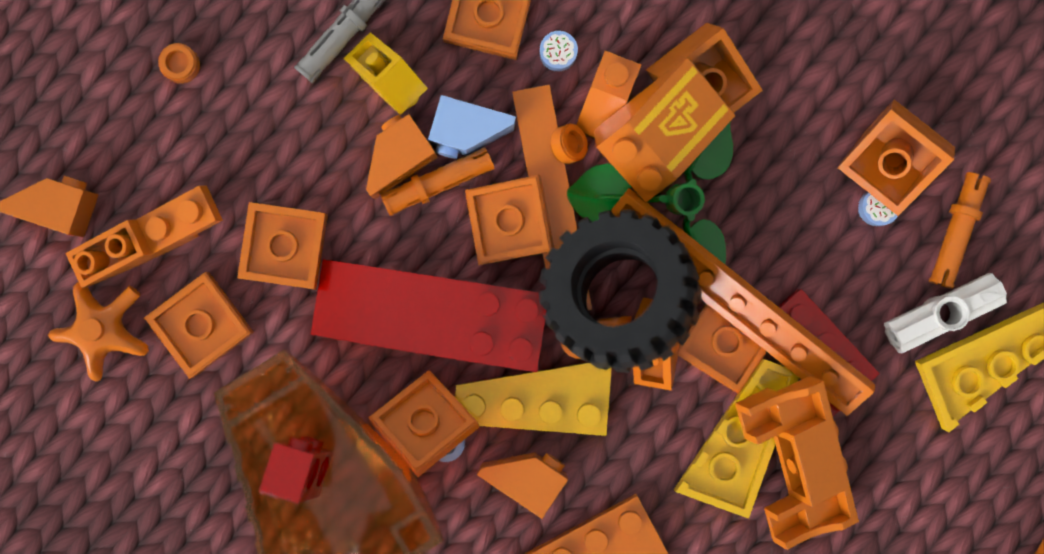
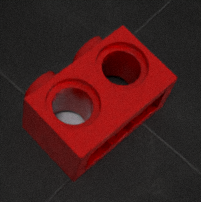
M301 435L300 438L290 436L289 441L275 442L259 492L297 504L318 498L333 451L322 448L324 441Z

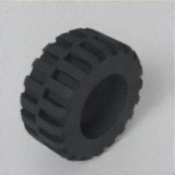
M623 209L620 217H615L611 210L599 212V220L591 222L589 217L578 221L577 224L580 228L572 234L566 230L559 237L563 242L558 250L555 248L550 249L546 257L551 263L550 268L541 270L539 280L546 287V290L539 292L540 305L547 310L544 318L548 327L556 333L555 337L583 361H588L593 366L603 370L613 368L617 372H630L631 367L636 366L641 370L653 367V360L661 357L665 361L674 355L671 348L677 342L684 345L690 337L687 329L690 324L696 325L700 314L697 310V303L702 302V290L698 284L700 278L684 243L680 242L677 234L668 225L662 227L657 218L645 214L640 219L633 210ZM620 260H638L648 264L657 278L656 294L648 309L640 317L624 325L605 326L595 321L587 310V293L594 277L604 267Z

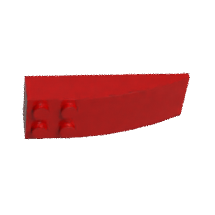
M323 259L311 335L537 372L545 325L544 314L547 310L540 305L538 292Z

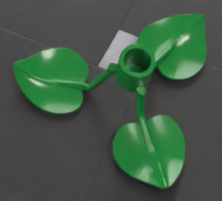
M731 121L683 172L686 183L675 184L667 190L665 195H655L648 201L665 203L671 213L684 215L682 222L684 232L724 264H726V244L719 227L706 219L698 220L690 227V222L695 219V214L703 208L705 202L704 193L696 185L697 182L692 178L691 172L696 177L706 180L721 176L728 169L733 157ZM600 164L588 169L567 189L566 195L575 212L583 219L589 217L591 222L599 220V212L612 210L629 188L631 189V186L612 164Z

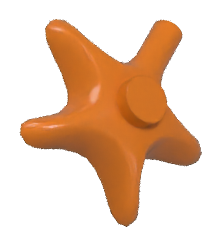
M77 282L73 286V296L77 311L75 322L69 327L50 330L48 334L50 340L54 342L69 343L79 347L85 359L88 376L95 382L100 381L103 376L104 359L108 352L120 351L138 356L146 355L149 352L148 345L131 335L123 326L122 317L124 313L141 296L130 285L111 304L103 307L93 297L88 287L81 288L79 282Z

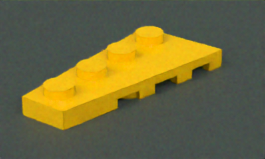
M1044 302L915 361L943 430L948 433L959 425L958 420L970 411L976 412L988 403L985 399L1001 387L1007 388L1018 379L1017 375L1029 365H1037L1044 359Z

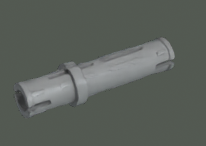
M352 0L348 6L343 5L339 10L341 14L336 21L324 32L294 68L313 84L349 40L359 30L363 32L367 27L366 22L386 0Z

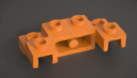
M808 376L778 391L766 388L735 403L744 438L759 445L774 437L789 495L764 507L773 542L788 550L812 537L823 533L845 530L859 522L847 476L848 466L841 452L838 440L839 430L833 420L824 381Z

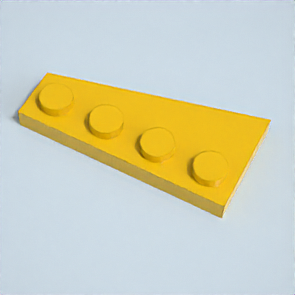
M762 359L741 392L736 395L674 488V491L749 519L773 453L775 441L773 437L757 445L745 439L735 403L766 388L778 391L797 382L799 377L784 366Z
M589 362L456 385L455 398L478 421L479 426L606 436L612 368L603 370Z

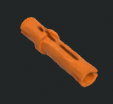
M483 147L420 177L416 174L410 177L411 181L383 192L380 196L389 215L392 216L420 202L426 204L430 202L429 198L495 168L489 153Z
M972 172L965 174V180L957 204L951 206L949 213L953 215L928 282L936 285L941 284L945 288H954V283L975 222L981 220L983 212L980 211L991 178L984 175L982 178H978L979 174Z

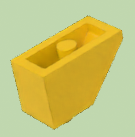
M371 32L343 58L399 115L414 106L420 96L428 89L408 64Z

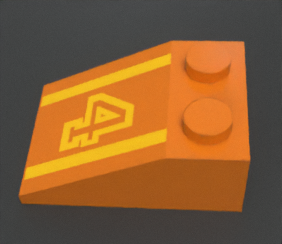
M685 56L594 130L596 148L645 202H648L679 178L735 117V114L689 57Z

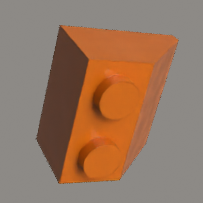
M707 22L646 69L654 82L685 56H688L733 112H736L763 91L725 29Z
M894 99L866 129L839 164L838 169L899 216L954 160L955 146Z

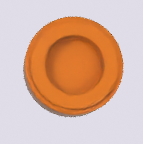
M173 43L162 50L158 59V65L161 73L166 78L175 83L184 84L192 81L198 75L200 59L196 52L187 45Z
M569 123L558 127L551 136L552 151L560 162L571 164L582 160L586 156L588 150L587 138L583 130L576 124Z

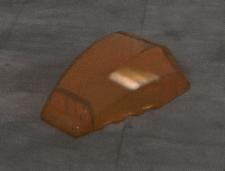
M282 350L214 392L228 444H231L234 454L236 476L238 481H241L247 505H245L249 522L253 524L257 539L255 546L258 554H424L444 541L432 507L409 466L352 408L287 350ZM301 435L324 441L322 448L333 451L318 498L297 504L259 492L275 442L289 441L290 436L300 438Z

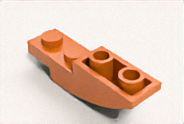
M199 185L138 219L126 220L65 254L81 288H86L142 265L198 238L200 232L223 221L208 187Z

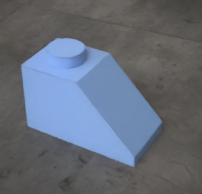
M441 95L428 141L431 146L436 147L435 153L453 159H457L458 153L468 156L514 131L516 116Z

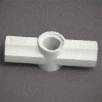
M987 273L948 293L931 297L923 305L885 322V333L890 344L895 347L897 352L904 353L948 331L960 330L969 321L1006 304L1007 292L1002 282L993 273ZM944 304L950 309V317L945 323L940 317V309Z

